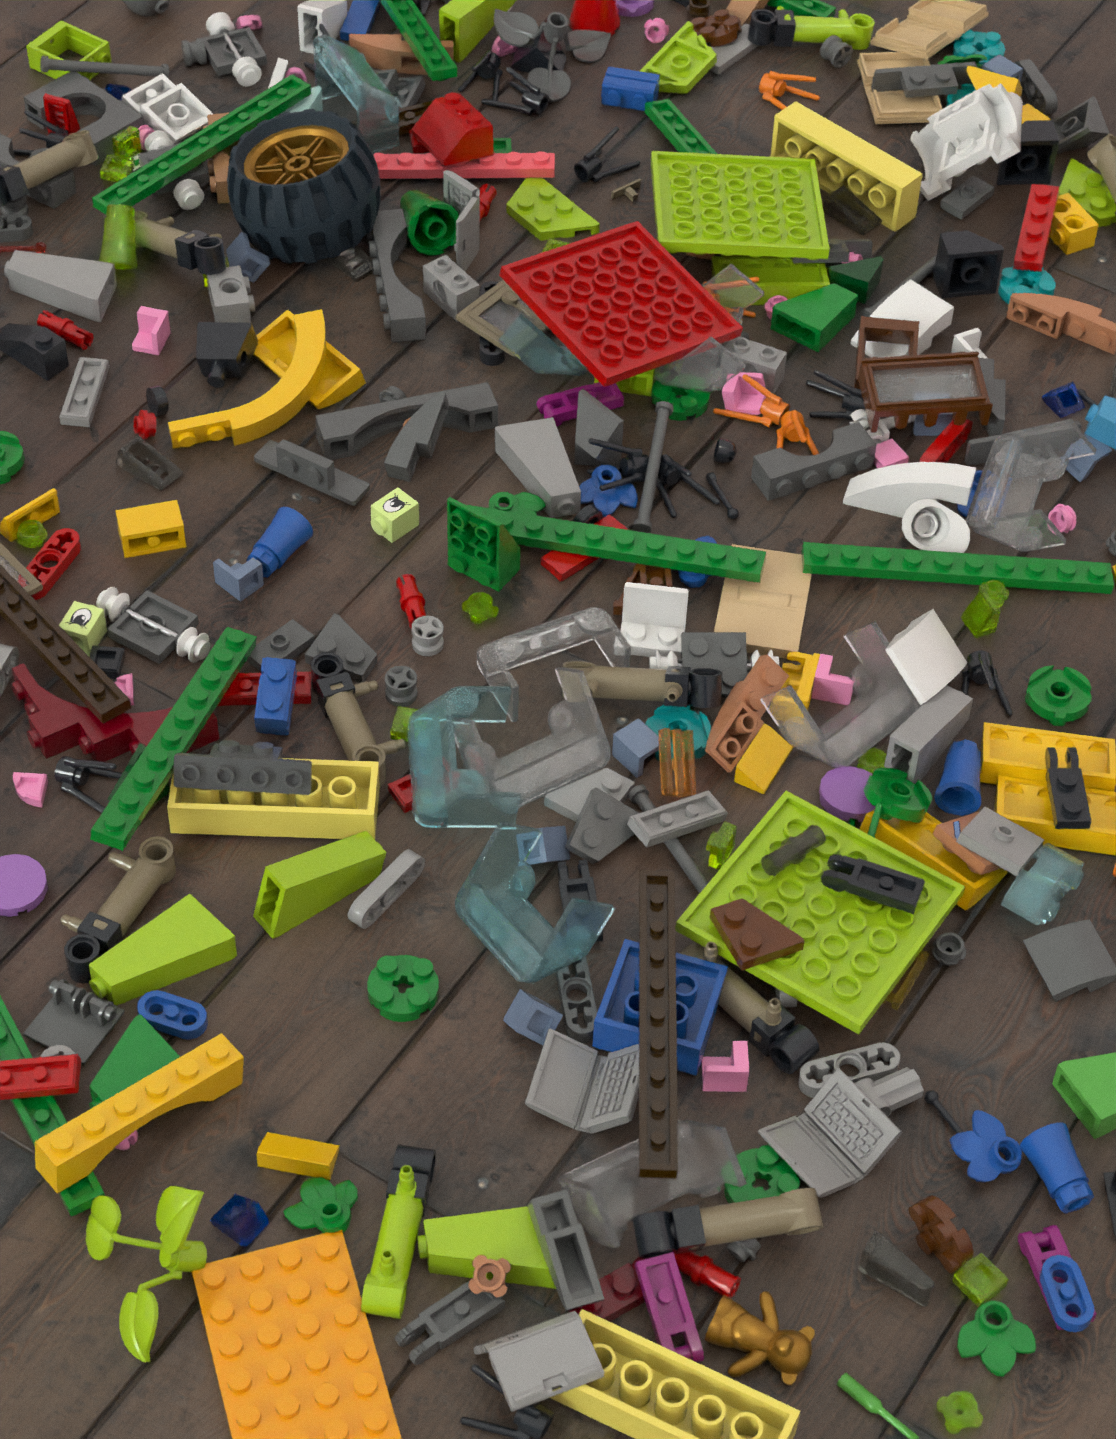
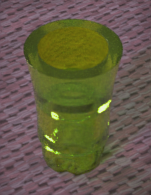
M111 204L106 209L99 261L114 263L115 269L138 268L135 244V210L132 206Z

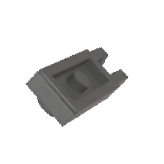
M468 1281L419 1313L418 1318L400 1329L395 1336V1340L400 1347H403L417 1340L426 1330L431 1337L415 1347L409 1354V1359L414 1365L421 1364L433 1357L439 1348L441 1350L503 1310L505 1308V1301L502 1297H494L492 1293L488 1292L474 1294L469 1288Z

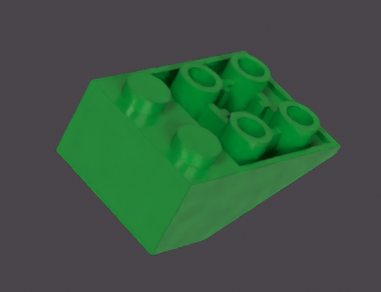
M449 497L447 499L448 566L459 573L471 577L480 584L499 592L520 570V547L501 522Z

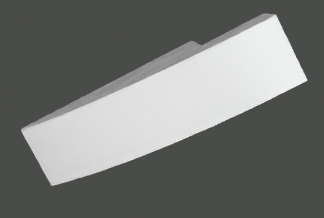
M912 462L874 469L850 479L843 504L903 518L905 510L911 503L919 499H932L937 502L944 500L967 506L976 468L951 463Z

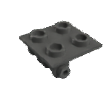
M55 979L49 987V992L53 994V997L23 1035L48 1048L55 1045H65L71 1048L75 1054H78L81 1064L85 1065L125 1013V1010L114 1005L111 1001H105L95 996L94 993L87 992L84 988H78L68 983L65 979L60 981Z

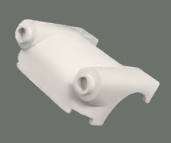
M1001 83L998 87L993 88L988 84L927 118L930 123L919 133L914 131L910 138L924 164L925 180L921 181L920 191L929 201L950 190L953 176L958 177L962 175L969 167L986 162L990 156L998 164L1020 152L1022 100L1017 94L1007 92Z

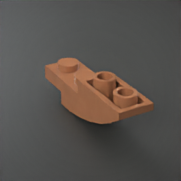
M349 34L351 60L381 70L396 69L397 73L428 75L406 40H401V34ZM440 41L453 60V41Z
M1013 293L1010 296L1007 319L1055 339H1058L1063 333L1113 355L1116 352V323L1102 318V309L1076 300L1045 294Z
M768 654L760 656L746 678L735 684L711 728L705 751L727 772H732L764 724L761 717L789 677Z

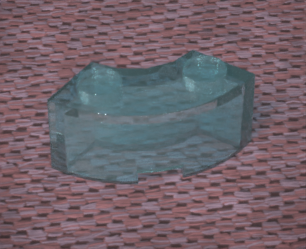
M1046 843L1036 851L1033 858L1037 862L1029 871L1021 870L1000 904L1035 925L1045 924L1046 921L1051 922L1060 908V903L1058 902L1064 895L1069 893L1070 889L1076 890L1084 877V872L1081 871L1084 862L1050 843Z

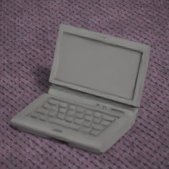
M445 170L443 171L444 202L452 205L459 214L456 220V244L454 245L456 264L466 271L478 254L480 246V190L456 173Z
M549 1028L525 1104L529 1108L572 1129L591 1134L632 1121L639 1098V1044L611 1052L607 1057L597 1055V1050Z
M840 1068L835 1071L805 1107V1113L758 1130L762 1138L788 1163L795 1173L810 1188H816L819 1198L849 1187L866 1177L902 1133Z
M576 1311L558 1315L474 1347L475 1355L489 1352V1360L511 1412L605 1377L600 1360Z

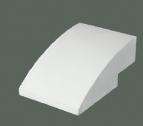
M164 74L155 77L122 96V102L134 111L139 112L143 116L146 125L152 127L154 131H165L174 144L199 131L203 126H207V115L213 114L182 83L176 86Z
M910 279L891 294L869 317L919 321L917 355H919L931 346L932 338L951 325L954 307ZM858 331L853 336L850 343L856 348L858 341ZM866 341L865 354L871 358L907 355L908 344Z
M934 609L911 621L905 630L894 636L885 649L920 705L927 702L943 689L967 664L966 659Z

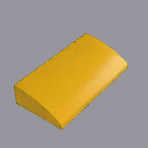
M289 310L285 311L256 335L258 345L253 354L280 378L284 376L292 362L297 343L294 331V314ZM327 341L322 377L309 399V402L317 409L328 407L345 399L366 384L361 369Z
M983 723L980 782L997 784L998 775L1046 782V748L1055 747L1058 757V768H1067L1065 761L1067 748L1076 747L1079 768L1082 770L1085 788L1114 792L1116 786L1115 739Z
M998 775L994 812L1043 838L1044 842L1042 845L1116 856V792L1085 788L1091 816L1090 828L1055 829L1047 782Z
M874 810L865 815L859 830L868 834ZM927 812L920 823L900 820L894 817L891 820L880 818L875 838L964 885V894L956 905L965 911L988 894L1008 872L1000 868L980 875L969 870L967 863L956 854L945 850L942 845L943 843L934 837L933 832L936 825L942 822Z

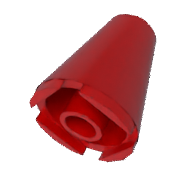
M575 0L570 15V28L572 31L593 30L607 32L613 36L615 30L620 28V16L616 0Z

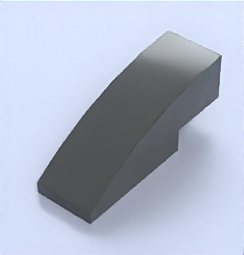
M978 357L989 400L993 403L988 425L983 426V428L990 436L1002 434L1005 422L1006 380L994 379V359ZM967 375L969 397H974L969 375ZM974 411L976 417L980 421L978 411Z
M440 391L428 400L401 429L384 461L388 477L411 482L419 457L432 458L449 410L446 392Z
M568 1189L531 1199L527 1207L546 1264L565 1310L569 1311L603 1301L604 1296L581 1223L578 1224Z

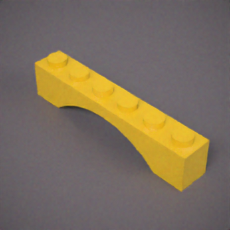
M222 1033L36 1140V1169L56 1193L63 1191L88 1176L120 1142L152 1119L186 1104L214 1101L241 1085L244 1056Z

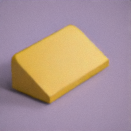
M54 488L4 517L0 523V533L12 542L60 513L57 490Z
M764 723L738 762L734 782L765 794L791 753L793 746L769 725Z
M267 1132L256 1153L258 1167L311 1177H323L331 1180L340 1146Z

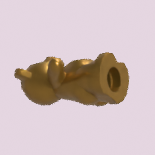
M763 1291L760 1293L759 1303L763 1315L762 1321L750 1314L740 1304L723 1295L707 1330L705 1341L714 1345L748 1352L746 1356L730 1365L728 1368L729 1376L733 1378L740 1377L760 1366L766 1360H769L771 1365L781 1373L783 1383L792 1386L796 1382L797 1375L805 1370L810 1362L812 1355L811 1341L815 1337V1330L810 1326L803 1327L800 1331L779 1330L777 1311L770 1292Z

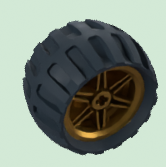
M304 109V111L279 114L280 116L270 120L266 119L258 123L251 131H246L240 137L237 146L232 148L227 174V188L230 205L239 227L248 235L249 241L261 253L269 256L270 259H279L283 263H314L320 259L341 255V252L350 247L354 248L366 234L371 232L380 206V176L371 148L349 119L346 117L341 118L332 111L322 112L315 111V109Z

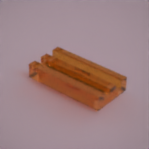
M670 728L658 730L662 796L690 797L696 795L693 730L681 731V729L670 730ZM670 738L673 739V753H674V758H672V761H671V742H670ZM672 770L675 772V789H673Z

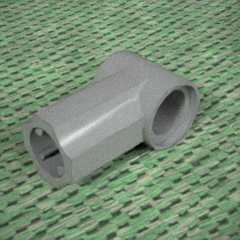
M908 1067L874 1082L870 1078H865L854 1083L887 1117H889L893 1110L922 1098L924 1092L920 1077L914 1069L911 1070Z

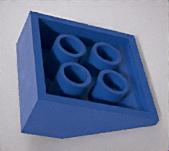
M628 939L624 940L594 1021L592 1047L609 1052L639 1044V942ZM676 953L677 1070L697 1076L708 1043L728 966Z

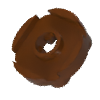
M726 9L718 10L714 15L705 18L697 17L691 20L698 36L702 35L706 43L710 42L711 47L733 42L738 38L737 33H742L740 19L735 15H730L729 10Z
M930 1195L909 1207V1214L920 1232L916 1235V1241L925 1254L930 1255L934 1253L943 1267L952 1274L972 1260L974 1251L971 1240L964 1227L957 1231L951 1222L956 1215L945 1202L934 1195Z

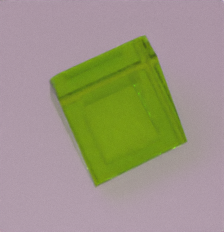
M983 589L979 591L965 609L961 619L973 636L979 638L996 632L1001 610L988 592Z

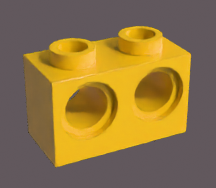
M1069 193L1059 195L1050 238L1066 255L1093 247L1099 224Z

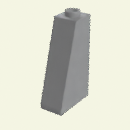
M15 250L4 268V275L8 278L11 291L96 322L102 321L117 286L114 263Z
M553 417L496 426V453L528 492L537 495L545 502L546 506L543 510L548 516L555 518L577 514L580 511L581 490Z
M946 685L891 734L884 768H894L908 773L906 779L916 784L917 780L921 781L969 720L973 698Z

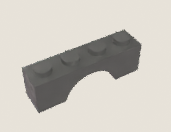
M0 134V168L5 165L13 166L19 163V161L15 160L12 139ZM70 169L29 189L27 196L53 209L57 208L76 193L73 170Z
M857 422L833 430L831 446L826 451L817 455H795L779 447L753 456L751 478L769 501L873 467L877 444L862 425Z

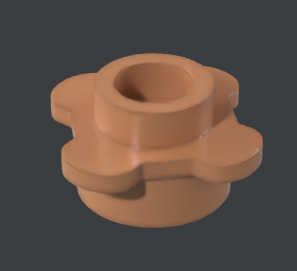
M484 1255L476 1256L472 1262L475 1270L473 1279L469 1281L470 1290L474 1294L488 1292L497 1298L504 1296L507 1292L505 1279L506 1274L511 1269L510 1263L504 1258L496 1261L487 1259ZM489 1272L494 1275L491 1280L486 1278V1274Z

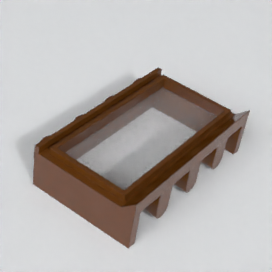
M979 352L863 358L858 380L870 432L877 433L880 417L894 416L895 427L903 429L907 426L909 415L924 414L925 426L933 427L937 423L939 413H953L954 424L962 425L966 422L968 411H978L981 425H988L993 403L989 400L978 358Z

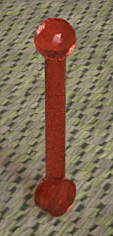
M38 242L34 246H0V252L20 250L44 254L46 252V244Z

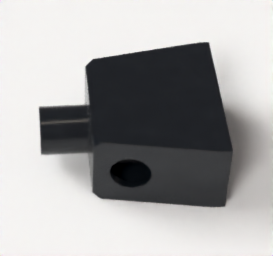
M198 322L196 359L202 375L208 377V384L221 388L225 385L226 378H240L244 376L258 345V339L252 323Z

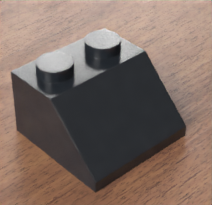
M1053 120L1025 121L1021 125V150L1000 162L996 180L997 185L1050 184L1059 143Z
M968 230L940 233L933 279L941 299L996 293L1004 253L1003 246Z

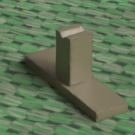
M639 178L613 190L611 199H616L625 194L632 202L637 200L638 194L634 190L640 187L641 179Z

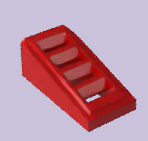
M49 94L43 96L45 115L48 122L61 129L68 130V135L80 130L70 100ZM48 129V135L50 132L55 133L52 130Z

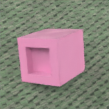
M140 306L137 312L139 332L132 343V349L138 352L160 355L171 333L168 311Z
M728 372L722 390L725 410L760 415V407L766 397L746 382L742 376L747 374L765 387L763 374Z
M820 654L811 698L850 706L855 679L832 674L833 656Z
M733 1041L731 1057L702 1058L703 1091L746 1092L749 1076L747 1041Z

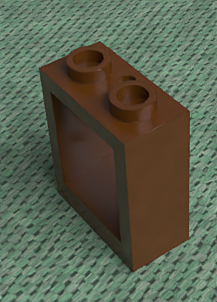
M861 316L858 329L854 388L860 389L858 376L861 361L865 358L866 341L908 344L907 356L917 355L919 321ZM906 378V380H875L877 393L879 395H890V397L895 399L912 397L915 378Z

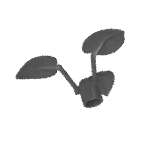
M495 9L494 26L496 32L507 44L524 47L529 43V39L536 40L543 31L547 42L552 44L548 70L545 68L533 69L527 79L531 84L539 87L541 92L547 94L551 102L564 99L569 93L571 86L570 78L566 72L553 70L557 44L564 39L566 50L572 51L574 58L582 62L594 63L602 59L610 40L611 33L574 30L568 33V18L560 12L550 13L547 22H542L541 27L538 29L535 19L527 14Z

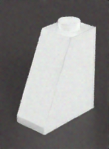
M309 0L298 5L300 51L325 56L330 47L319 29V24L324 25L334 42L340 34L347 16V0Z

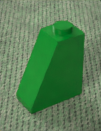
M833 283L783 301L773 306L770 329L819 352L855 317L858 294Z
M141 1014L132 1020L89 1086L92 1102L89 1103L90 1108L97 1106L180 1057Z

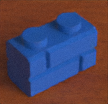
M608 66L606 76L602 82L601 104L644 111L646 102L657 101L660 74Z
M269 657L262 659L254 715L256 732L289 735L297 681L296 661Z

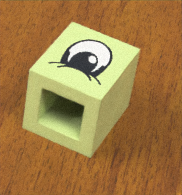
M398 487L371 505V527L378 535L384 536L392 543L419 525V503Z
M77 601L73 602L59 624L89 657L92 645L98 646L107 632L104 609Z

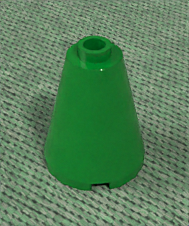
M410 190L402 196L400 208L403 209L409 240L420 253L440 255L444 253V249L450 245L453 247L456 244V220L459 214L452 205L419 190Z

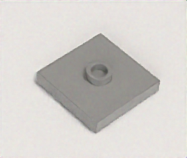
M984 806L962 830L956 842L1011 874L1018 876L1039 851L1044 839Z

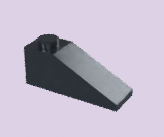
M8 323L0 328V350L45 380H50L69 367L65 339L46 327Z

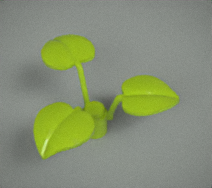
M170 1186L164 1190L156 1212V1225L161 1232L160 1241L162 1243L119 1235L117 1230L121 1221V1211L116 1201L109 1196L102 1195L95 1197L92 1201L91 1214L86 1227V1244L92 1258L101 1261L107 1259L112 1253L115 1241L160 1250V1264L170 1271V1273L140 1284L137 1293L128 1292L121 1306L119 1328L122 1340L128 1351L142 1362H151L150 1348L158 1321V1302L155 1295L148 1289L172 1279H181L182 1272H192L205 1267L207 1260L205 1244L202 1241L186 1240L204 1194L202 1191L180 1186Z

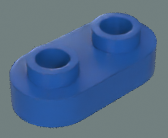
M159 990L144 994L138 1001V1015L141 1014L155 1030L182 1039H194L201 1036L207 1029L206 1010L197 1002ZM154 1012H162L160 1015H153ZM188 1022L194 1023L192 1025H185Z
M1054 1255L1049 1257L1042 1266L1040 1283L1052 1316L1057 1325L1066 1331H1083L1092 1320L1094 1304L1078 1264L1067 1256ZM1053 1277H1060L1065 1282L1058 1283L1053 1279ZM1072 1311L1076 1313L1078 1317H1071L1066 1312Z

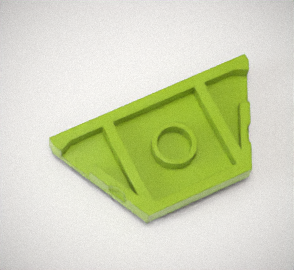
M687 21L640 71L660 74L659 92L687 94L717 63V54L706 44V40L702 35L698 36L696 34L693 24Z
M1071 159L1060 185L1059 195L1069 193L1099 224L1098 227L1116 223V215L1114 213L1116 212V204L1102 175L1075 159Z
M526 178L506 204V213L540 241L552 240L557 237H575V231L590 230L591 235L600 232V223L543 178Z

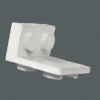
M626 582L624 586L618 653L655 657V651L658 650L661 657H667L670 650H672L677 656V660L681 659V633L685 632L689 590Z

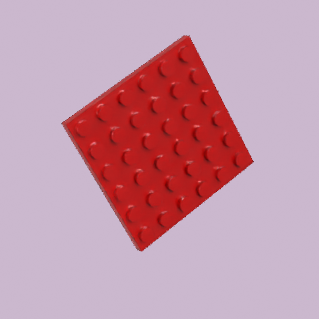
M638 221L501 266L499 274L604 387L740 337L743 327Z

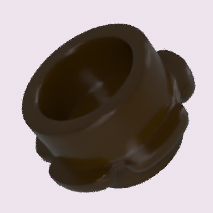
M690 0V4L687 5V12L693 18H705L711 13L710 1Z

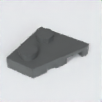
M335 613L305 653V662L310 665L312 659L318 654L326 652L335 653L343 660L344 673L348 672L351 680L358 683L364 682L377 664V653Z
M595 787L590 791L564 848L583 859H587L591 864H595L635 834L627 823L630 816L639 814V812Z

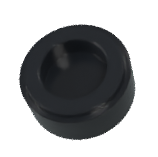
M159 385L147 388L146 399L151 413H154L155 417L167 414L169 404L164 389Z
M590 504L581 509L573 521L595 524L602 519V512L595 505Z

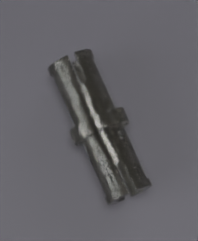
M811 825L796 837L786 838L782 841L780 847L761 858V865L764 871L770 876H776L791 864H799L809 852L825 843L824 832L817 825Z

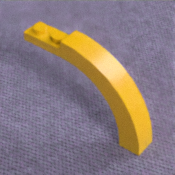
M322 309L293 315L294 331L297 339L296 350L289 368L274 387L261 397L236 408L168 422L173 448L191 447L194 444L207 441H220L232 436L234 446L261 438L292 419L309 401L322 377L326 359L325 321Z

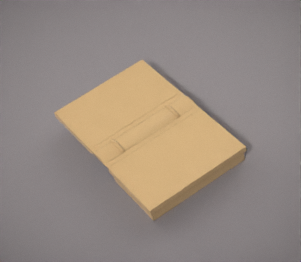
M920 0L909 8V15H907L906 20L898 23V18H895L876 32L875 37L870 41V45L929 59L989 16L987 5L966 0Z
M901 52L860 53L857 64L875 124L929 123L927 118L943 109L938 95L906 98L903 90L881 92L874 90L873 92L871 89L876 69L930 65L928 59Z
M732 544L731 546L766 551V562L760 583L725 577L714 632H746L747 653H753L755 650H758L760 655H766L772 650L773 656L787 659L789 652H798L812 574L803 573L802 555Z

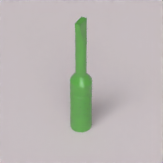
M847 1373L841 1376L837 1386L864 1406L865 1409L870 1413L882 1416L909 1439H919L918 1435L883 1408L881 1400Z

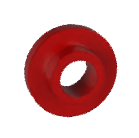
M140 410L139 415L134 417V432L139 434L141 440L154 437L156 433L155 414L148 413L147 410Z

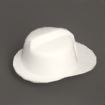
M919 499L911 503L904 512L902 518L904 536L912 545L920 550L964 553L970 542V529L966 521L941 503L932 499Z

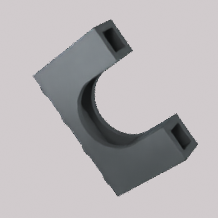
M70 71L24 96L25 110L45 120L46 115L43 101L45 94L70 100L75 115L86 114L99 117L100 119L79 130H88L99 156L96 161L92 162L94 166H98L115 154L136 144L133 141V134L137 128L145 125L144 118L139 112L134 111L121 100L116 99L103 88L98 87L88 78L75 71ZM27 116V119L29 121L34 123L42 130L48 129L47 127L41 125L40 123L34 121L32 118Z

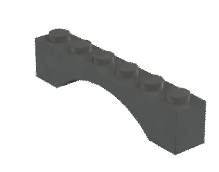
M403 209L379 211L373 229L369 234H366V239L372 240L368 241L370 258H375L372 259L373 275H379V277H375L377 294H382L379 295L380 311L386 312L383 314L384 331L390 332L391 342L426 339V320L422 298L408 290L400 282L393 270L399 255L407 248L406 222Z
M488 382L441 391L446 392L449 403V410L443 427L471 433L498 426V404ZM439 392L315 415L316 437L323 457L335 460L354 456L373 440L388 433L401 430L404 421L412 417L428 400Z

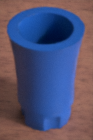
M289 507L279 508L271 524L255 543L252 553L246 560L249 561L254 557L262 563L263 577H269L276 569L281 568L300 546L312 538L313 528L311 524L298 511Z
M970 740L955 741L950 745L948 754L945 757L941 780L934 794L937 806L949 814L962 816L974 813L979 809L982 802L980 791L981 751L977 748V744Z
M1053 1123L1044 1126L1022 1140L1020 1143L1022 1152L1032 1163L1051 1198L1056 1200L1058 1207L1063 1213L1079 1210L1091 1202L1094 1194L1088 1185L1089 1179L1081 1166L1065 1123Z

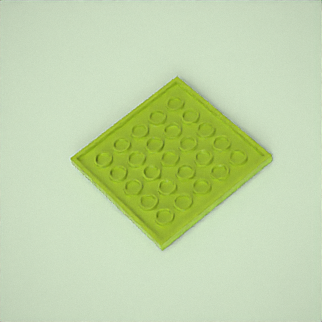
M664 151L651 152L657 241L669 253L687 252L697 255L709 253L722 254L724 256L750 255L752 257L772 256L782 259L791 257L807 258L809 260L828 259L830 248L815 159Z
M786 790L676 921L675 931L705 948L708 942L716 943L718 955L738 966L711 921L710 911L712 908L742 898L801 936L805 941L803 950L746 969V971L859 1035L961 899L965 886ZM837 853L838 855H845L857 860L860 858L924 879V888L914 914L848 893L846 890L837 892L832 888L829 889L822 885L821 876L823 872L830 870L827 866L830 855Z

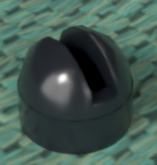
M718 438L714 451V461L720 463L733 461L737 453L736 445L730 440Z

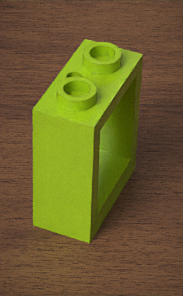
M59 21L26 45L29 66L41 72L40 62L42 56H48L49 59L64 60L57 56L67 49L84 56L79 61L112 63L108 41L64 21ZM48 70V72L41 73L57 79L70 71ZM77 72L83 77L88 78L89 80H91L99 74L91 72Z

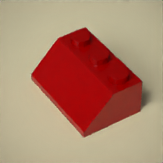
M448 93L444 97L434 99L412 128V134L443 166L494 155L493 125L460 93Z

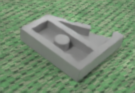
M604 768L548 793L544 797V806L576 822L592 789L596 787L624 804L629 798V792L635 787V782L609 768Z

